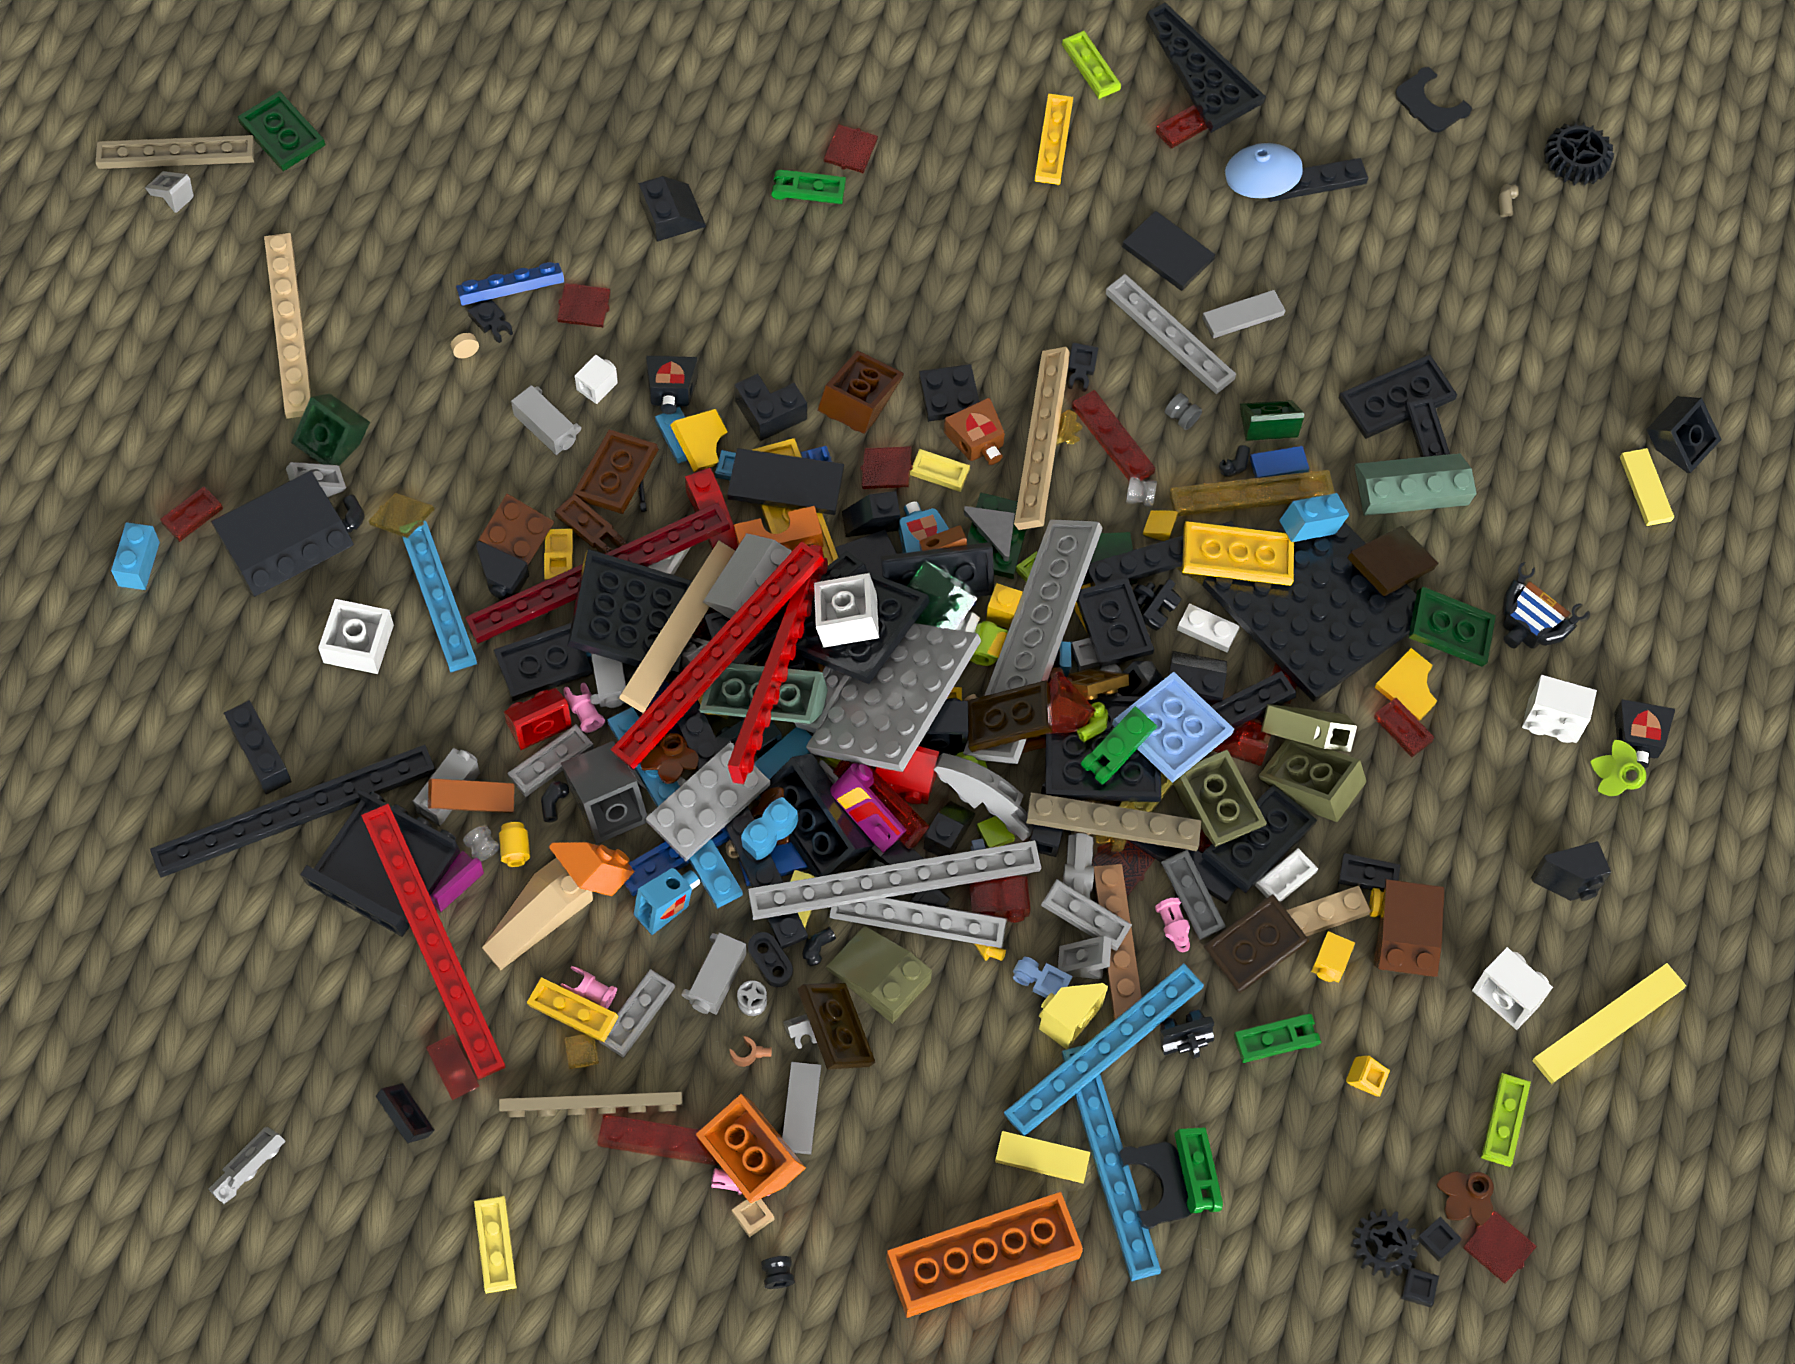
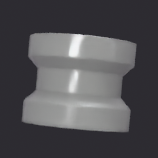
M747 981L739 987L737 999L742 1013L748 1016L761 1014L767 1006L765 987L757 981Z

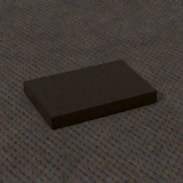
M1403 526L1351 551L1347 557L1383 596L1429 573L1439 564Z
M1047 680L967 700L968 748L971 752L1052 732L1050 685Z
M1272 894L1203 947L1240 994L1307 944L1309 939L1276 896Z
M846 983L803 984L797 988L827 1069L870 1067L876 1063Z

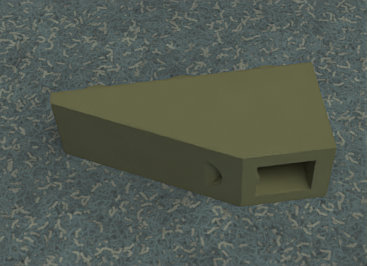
M1267 704L1261 731L1323 749L1351 752L1357 725L1347 714Z

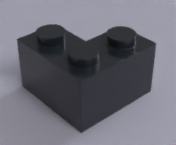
M755 374L734 384L735 402L760 442L807 420V402L795 383L770 393L759 374Z

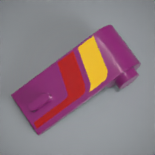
M853 763L830 787L831 794L884 853L902 836L906 829L869 789L874 783L871 769L865 764Z

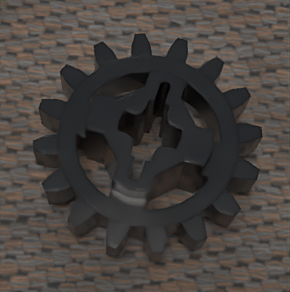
M1382 1209L1379 1217H1377L1374 1211H1371L1368 1214V1220L1363 1217L1359 1220L1358 1224L1361 1228L1355 1227L1352 1234L1357 1238L1352 1240L1351 1247L1358 1248V1251L1354 1254V1259L1362 1258L1364 1260L1361 1265L1362 1269L1371 1266V1275L1373 1276L1381 1270L1384 1278H1388L1391 1270L1396 1276H1399L1402 1273V1267L1407 1270L1412 1265L1409 1259L1414 1260L1418 1255L1413 1248L1419 1245V1240L1411 1238L1415 1234L1416 1229H1407L1406 1227L1409 1219L1405 1218L1399 1221L1398 1212L1395 1211L1389 1217L1387 1216L1386 1209ZM1385 1225L1382 1229L1377 1230L1373 1228L1370 1230L1374 1226ZM1382 1239H1386V1240H1387V1246H1388V1248H1384V1247L1382 1246V1245H1383ZM1367 1247L1370 1248L1372 1255L1369 1253ZM1390 1257H1393V1258H1396V1259L1399 1257V1259L1396 1260V1261H1393V1262H1385V1260L1388 1259V1258H1390Z

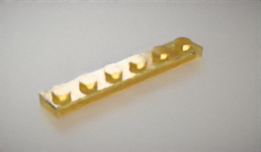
M1323 470L1174 487L1170 489L1169 494L1173 511L1178 512L1177 516L1289 504L1296 500L1334 494L1335 492L1330 471Z

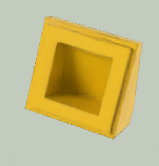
M1151 510L1143 535L1161 541L1169 540L1178 512Z
M1369 1055L1358 1056L1353 1061L1346 1082L1351 1086L1379 1097L1390 1070Z

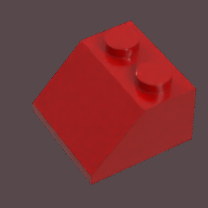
M556 688L550 691H541L534 698L525 702L514 703L504 711L506 723L520 751L572 727L568 702Z
M918 746L903 772L876 767L873 790L886 797L897 796L904 798L911 804L918 805L923 803L928 805L937 776L934 767L939 757V751Z

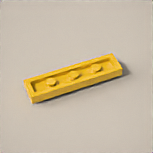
M1048 94L1035 182L1060 185L1073 97Z

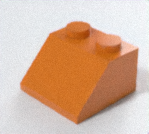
M588 842L552 843L549 846L578 887L585 890L613 896L635 872L628 863L630 861L628 856L619 849L612 850L602 844L598 846Z

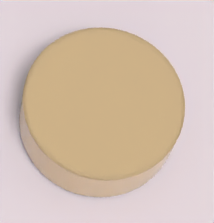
M462 333L452 340L451 349L457 358H467L478 351L479 344L473 334Z

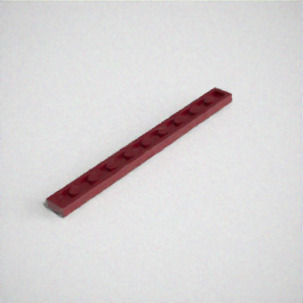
M716 503L606 553V555L648 567L729 530L730 525L720 505ZM583 564L465 617L477 644L576 600Z

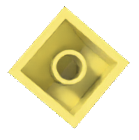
M1104 983L1061 987L1056 995L1050 993L1041 1005L1043 1010L1039 1015L1041 1018L1039 1030L1066 1050L1069 1049L1103 1006L1108 986Z

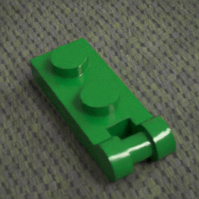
M789 170L775 171V185L772 187L771 196L775 199L793 198L843 204L846 177Z
M1134 706L1094 751L1083 759L1081 766L1086 771L1091 770L1096 775L1095 779L1099 783L1104 784L1158 726ZM1103 756L1110 761L1104 767L1099 763Z
M1305 1014L1235 1032L1234 1039L1242 1063L1301 1048H1312L1321 1044L1319 1033H1315L1313 1027L1315 1021L1312 1014ZM1295 1029H1302L1304 1036L1298 1037Z
M1206 1127L1178 1129L1174 1135L1188 1193L1187 1206L1189 1212L1202 1213L1206 1209L1209 1212H1220L1223 1207V1201ZM1201 1190H1206L1207 1197H1202Z

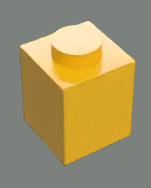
M996 583L988 604L986 621L1009 629L1023 592Z
M1327 932L1311 972L1316 973L1324 981L1339 983L1355 942Z

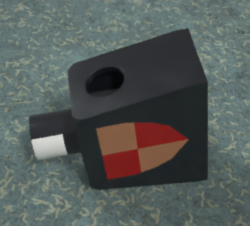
M646 355L651 404L661 406V411L665 414H674L677 411V406L686 407L690 405L698 379L697 357Z
M1624 699L1617 706L1614 713L1617 740L1626 742L1633 747L1637 753V762L1644 768L1649 767L1650 758H1658L1664 750L1675 709Z

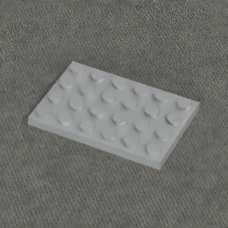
M914 623L870 684L852 678L848 685L842 689L840 698L835 706L828 711V717L822 727L815 731L806 748L809 753L903 772L979 646L981 639L978 633Z

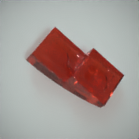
M454 1034L426 1047L452 1100L480 1087Z

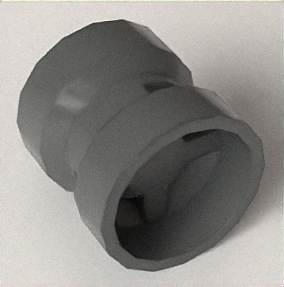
M1179 393L1167 405L1165 414L1171 419L1175 418L1178 420L1179 426L1184 430H1188L1197 422L1202 414V409L1196 404L1191 405L1188 397L1183 393Z

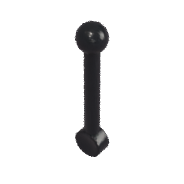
M642 479L639 485L641 512H647Z

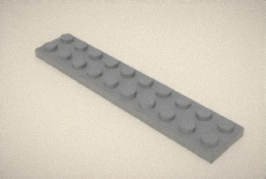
M1049 521L985 696L1045 680L1048 681L1103 529L1099 522ZM1026 739L976 752H971L967 741L963 753L965 756L970 755L977 760L1018 764Z

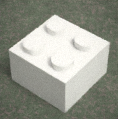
M869 573L814 583L816 629L823 647L879 638L877 593Z
M335 599L319 645L323 663L378 674L394 626L390 610Z
M1541 675L1528 699L1522 728L1528 729L1537 735L1545 734L1556 737L1562 742L1577 743L1591 719L1597 690Z
M1507 947L1486 968L1472 991L1518 1030L1540 1007L1553 987L1542 973L1535 972L1526 964L1525 959L1519 953L1512 952Z

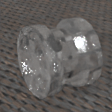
M480 826L473 829L463 839L465 846L471 848L473 859L477 857L480 861L486 860L499 850L500 846L497 841H493L491 838V831L488 826Z

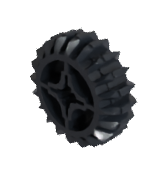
M1574 121L1570 126L1564 123L1561 128H1556L1548 137L1544 148V163L1549 164L1548 171H1555V178L1563 177L1564 183L1569 180L1572 181L1573 186L1578 182L1583 186L1588 182L1594 185L1598 179L1602 180L1611 168V163L1614 159L1613 145L1609 143V137H1603V130L1596 131L1594 125L1586 127L1583 122L1578 126Z

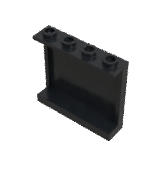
M359 789L357 794L361 801L316 866L312 868L306 865L300 875L311 888L403 937L410 925L361 816L386 805V803L375 792L367 794ZM394 804L390 808L426 889L431 896L460 853V849L455 841L456 837L446 830L442 829L439 832L433 829L431 823L422 817L414 819L408 815L409 813L404 808Z

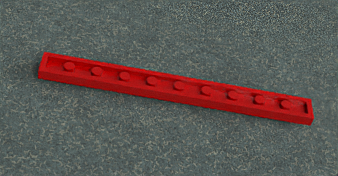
M801 541L610 749L614 755L634 770L824 562L822 555Z
M810 546L822 555L824 562L790 598L727 766L733 783L744 784L748 773L753 771L755 753L761 749L764 729L769 727L771 722V710L773 705H776L779 701V689L782 682H785L787 679L790 660L795 658L796 643L798 638L803 636L805 619L811 615L812 600L815 595L814 583L820 582L822 574L827 572L828 560L824 558L822 546Z
M389 804L361 815L477 1079H482L506 1068Z

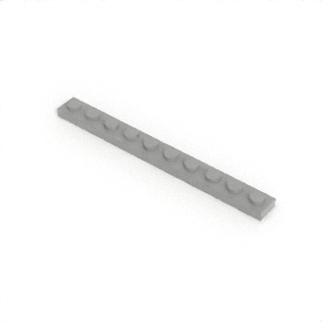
M1029 841L748 889L752 917L753 920L1039 872L1041 864L1036 841Z

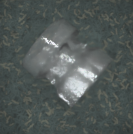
M1130 476L1126 503L1135 504L1136 502H1141L1144 506L1153 507L1157 481L1148 480L1144 482L1140 481L1137 477Z

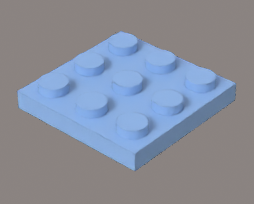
M1175 672L1171 673L1118 715L1112 723L1116 727L1134 706L1152 720L1158 727L1138 747V750L1172 783L1232 735L1234 730L1226 720Z

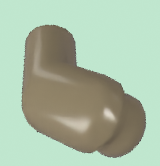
M1505 184L1501 188L1498 197L1501 217L1513 215L1512 199H1515L1519 193L1518 186L1515 184Z

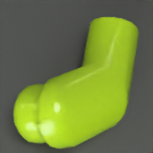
M1095 702L1090 706L1089 724L1077 730V734L1082 742H1086L1104 732L1107 728L1108 711L1103 703Z

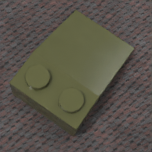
M1286 739L1259 774V778L1270 786L1274 784L1293 801L1311 813L1335 822L1339 821L1367 782L1360 759Z
M1228 750L1197 762L1172 783L1186 810L1193 819L1201 820L1202 831L1215 847L1267 824Z
M866 926L826 966L829 972L841 982L846 983L847 987L892 1024L929 985L932 975V969L910 951Z

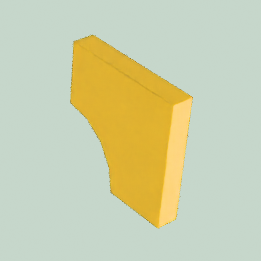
M716 409L675 420L670 425L694 472L713 467L719 462L716 453L717 442L728 432Z
M1412 648L1375 685V689L1417 723L1437 702L1427 685V676L1433 665Z

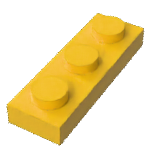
M542 977L527 1001L530 1007L603 1043L618 1019L616 1013Z

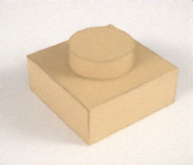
M746 1199L732 1209V1214L749 1237L775 1220L774 1215L762 1199L752 1203Z

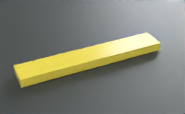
M1666 963L1537 1055L1532 1061L1551 1084L1682 991L1686 987L1685 983Z

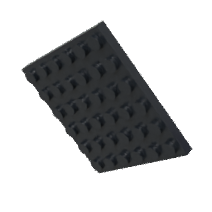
M1346 522L1342 524L1336 534L1294 542V581L1291 586L1214 576L1207 577L1202 584L1313 702L1409 634L1417 595L1406 584L1383 596L1347 558L1351 551L1366 543ZM1283 526L1275 531L1286 533Z

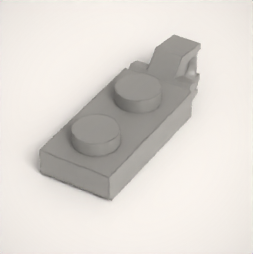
M265 1127L222 1169L224 1174L209 1188V1191L223 1204L228 1202L236 1195L237 1189L244 1182L249 1181L256 1175L257 1169L267 1159H271L278 1153L280 1146L285 1140L269 1127Z

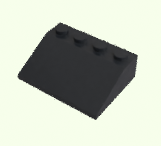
M311 470L211 521L250 595L254 597L354 545L343 522Z

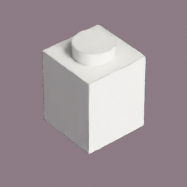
M595 355L575 375L577 391L598 404L618 383L614 364L607 359L603 360Z

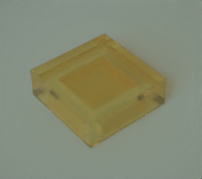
M587 1034L564 1038L569 1069L599 1064L595 1038Z

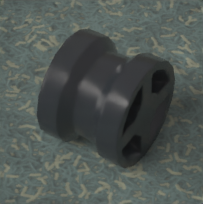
M777 1256L761 1262L762 1270L766 1273V1278L764 1279L766 1289L784 1288L795 1283L794 1275L790 1273L791 1257Z

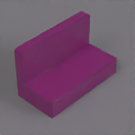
M462 851L430 896L434 906L440 912L484 874L481 861L477 857L472 859Z

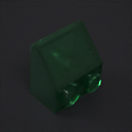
M330 393L310 397L291 443L320 464L340 466L361 444L370 421Z
M926 560L907 586L927 594L930 600L929 604L915 621L916 624L956 630L977 600L976 595L968 585Z

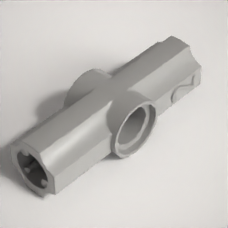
M1076 833L1068 836L1067 863L1064 865L1063 883L1090 899L1094 879V866H1092L1093 837L1085 833Z

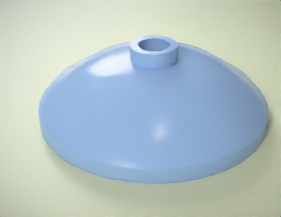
M1274 143L1251 145L1236 153L1229 160L1225 169L1226 181L1231 189L1243 196L1252 198L1277 196L1287 192L1299 182L1302 176V161L1293 150L1283 145Z

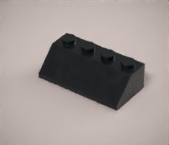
M813 754L792 757L769 779L771 785L760 794L762 796L770 788L782 787L784 790L783 798L798 811V823L793 832L789 834V840L814 877L840 873L858 862L875 846L872 840L834 799L830 791L833 783Z

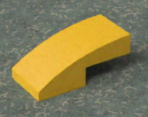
M550 529L547 534L544 553L545 581L573 568V529Z

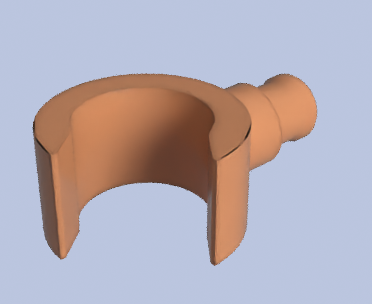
M744 1036V1043L752 1050L749 1056L739 1057L730 1049L731 1060L734 1064L741 1067L751 1065L756 1058L772 1056L771 1047L763 1048V1046H756L755 1042Z

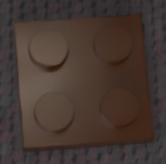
M506 494L478 541L525 561L529 565L552 528L554 521L511 495Z

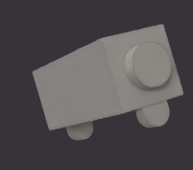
M531 385L511 401L513 414L557 455L574 444L576 435L581 431V426L577 423L573 425L541 395L542 390L538 386L534 388Z
M591 653L598 694L590 696L591 704L615 708L626 703L619 699L626 687L622 662Z
M453 748L430 779L475 781L480 774L477 759L467 751H459ZM428 782L413 801L416 812L438 826L442 825L452 811L428 809Z
M720 932L718 935L712 933L709 940L714 944L691 990L684 989L681 994L682 997L690 1000V1004H693L692 1007L695 1010L704 1014L711 1012L717 1015L747 954L745 943Z

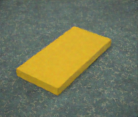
M1186 521L1184 524L1182 573L1291 586L1294 581V542L1290 541L1287 533Z

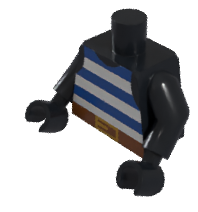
M1523 562L1518 567V578L1513 579L1504 595L1502 613L1506 619L1503 626L1509 631L1504 636V642L1513 649L1517 648L1521 642L1530 648H1536L1540 644L1547 646L1560 643L1577 627L1576 623L1578 621L1583 622L1589 619L1590 612L1587 611L1584 616L1578 617L1577 611L1583 606V604L1579 603L1573 606L1571 611L1572 617L1569 618L1571 613L1532 582L1529 581L1527 585L1524 583L1526 579L1533 577L1535 567L1532 569L1531 574L1523 575L1521 569L1526 563Z

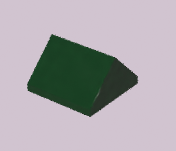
M1293 400L1240 404L1245 441L1297 438L1299 436L1304 420V412Z

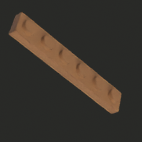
M1122 864L1094 866V886L1097 904L1131 924ZM1131 928L1117 951L1111 948L1110 967L1106 968L1114 1020L1142 998Z

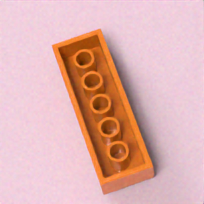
M1061 1192L888 1250L886 1261L906 1318L1080 1259L1083 1247Z

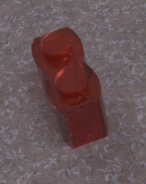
M1010 876L969 883L971 912L1007 918L1008 922L1013 923L1025 920V917L1030 916V900L1026 876Z

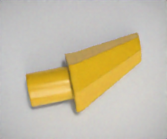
M973 943L985 961L989 957L1002 961L1005 957L1006 950L1002 948Z

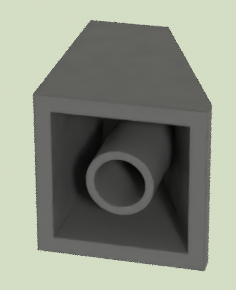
M614 741L561 763L567 784L596 844L647 823V812L636 778L628 765L610 750L615 745Z

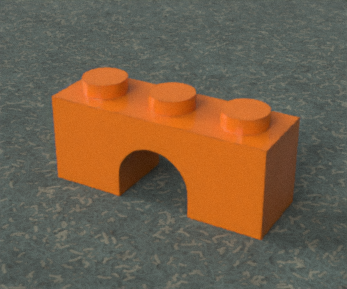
M815 506L789 511V527L786 531L779 534H772L766 531L761 518L734 524L738 546L746 534H752L773 539L791 551L801 541L809 547L811 545L824 547L823 534Z

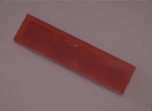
M1095 390L1073 401L1072 408L1132 486L1155 473L1154 465Z
M840 760L833 773L840 778L854 762ZM867 765L871 769L874 783L869 789L906 829L899 840L908 849L916 847L929 828V825Z
M603 1114L597 1142L599 1147L715 1166L718 1163L696 1136V1133L700 1131L698 1129Z

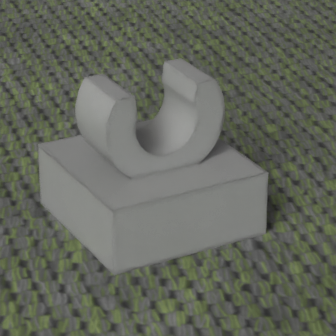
M807 1014L783 1021L786 1033L790 1038H793L797 1048H802L800 1039L805 1034L810 1035V1040L813 1044L817 1043Z

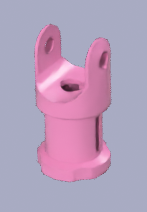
M585 683L581 684L582 695L579 696L573 695L569 687H565L564 696L572 712L577 714L581 722V730L585 733H590L602 727L605 719L597 712L594 704H591L590 696L592 694Z
M1169 898L1161 901L1155 906V910L1161 914L1165 925L1163 930L1166 937L1174 941L1175 947L1179 952L1188 951L1190 948L1188 938L1190 925L1183 918L1179 907L1181 904L1180 899Z
M571 966L573 971L584 976L583 981L575 989L562 983L560 985L608 1009L615 998L617 988L614 986L608 987L596 981L595 976Z

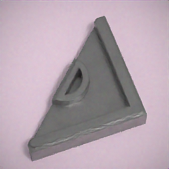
M965 506L964 516L974 523L979 533L987 542H991V545L1003 556V560L1009 561L1015 513Z

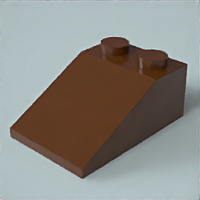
M857 350L826 384L817 411L825 414L830 419L849 426L854 431L865 434L877 420L902 380L904 373Z
M1385 879L1374 962L1375 967L1380 970L1438 977L1442 946L1445 887Z

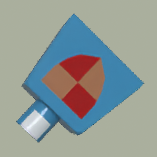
M911 502L904 506L903 509L906 517L899 520V537L903 553L920 551L919 542L922 539L949 529L936 509L932 508L922 511L918 502Z
M671 868L644 884L637 891L634 916L653 935L689 906L692 889L700 885L698 876L692 870L681 876L676 869Z

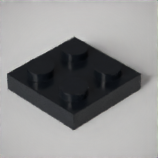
M971 364L919 371V380L928 422L944 420L946 417L979 403Z

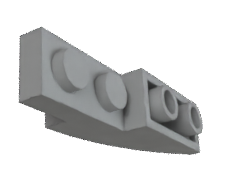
M945 753L939 756L934 771L940 780L948 783L957 792L961 800L969 803L974 809L983 802L986 809L1004 822L1007 829L1012 834L1017 835L1022 841L1031 835L1034 824L1026 823L1027 812L1020 806L1023 794L1012 784L989 769L967 759Z

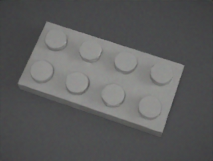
M731 742L646 817V822L685 861L692 857L771 785L770 780L755 765L753 771L748 773L744 784L732 782L727 766L735 746Z

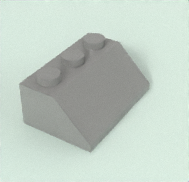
M746 534L703 603L731 619L792 551L773 539Z

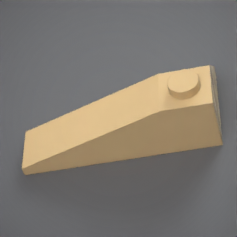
M556 857L532 876L485 942L482 950L501 971L592 902V891L579 888Z

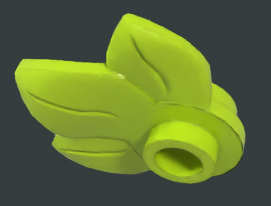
M1614 740L1612 755L1600 756L1591 760L1594 771L1603 779L1598 787V792L1604 795L1617 796L1626 789L1634 790L1640 788L1646 781L1645 768L1637 762L1636 751L1626 742ZM1630 771L1637 772V778L1633 781L1627 778V774Z

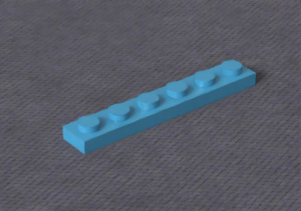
M423 521L401 528V536L450 673L477 664L427 522Z

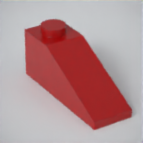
M711 468L685 476L686 494L695 513L718 503L729 522V530L708 539L712 550L717 542L721 541L736 551L738 544L735 528Z

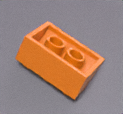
M742 1094L696 1133V1136L750 1203L783 1189L806 1168L757 1106Z

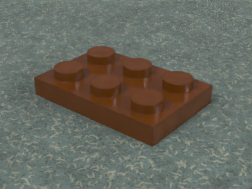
M609 429L573 494L585 503L624 514L659 450L657 444Z

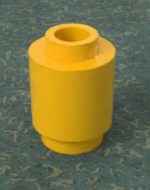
M521 822L503 824L499 832L501 861L510 867L522 866L530 859L528 831L524 829V824Z

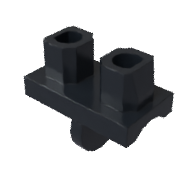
M1170 578L1164 585L1160 584L1154 592L1153 590L1156 586L1152 582H1149L1147 586L1137 585L1133 590L1139 608L1145 604L1140 611L1144 623L1155 631L1162 628L1168 620V617L1158 610L1160 605L1171 612L1182 600L1172 589L1176 583Z
M1198 1009L1186 1015L1185 1024L1177 1025L1176 1020L1171 1017L1161 1022V1050L1163 1054L1189 1052L1192 1059L1200 1057L1199 1048L1206 1047L1208 1042L1214 1041V1021L1212 1017H1205Z

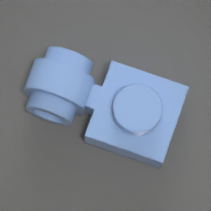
M1023 957L1022 960H1018L1013 970V979L1016 982L1028 986L1029 983L1035 981L1036 984L1032 991L1044 998H1047L1050 993L1056 995L1061 987H1068L1073 977L1047 963L1043 970L1040 971L1038 970L1039 964L1029 957Z

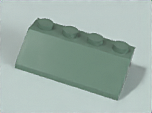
M1461 453L1355 464L1364 516L1466 506L1471 503L1477 494L1472 468Z
M731 663L704 692L699 709L700 713L746 717L765 666ZM788 669L787 679L785 682H782L779 689V701L776 705H773L771 710V720L811 724L822 715L828 693L823 673Z

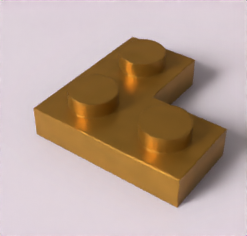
M1086 669L1069 674L1073 682L1068 683L1069 694L1079 695L1082 700H1092L1098 698L1100 693H1117L1118 688L1129 685L1128 674Z

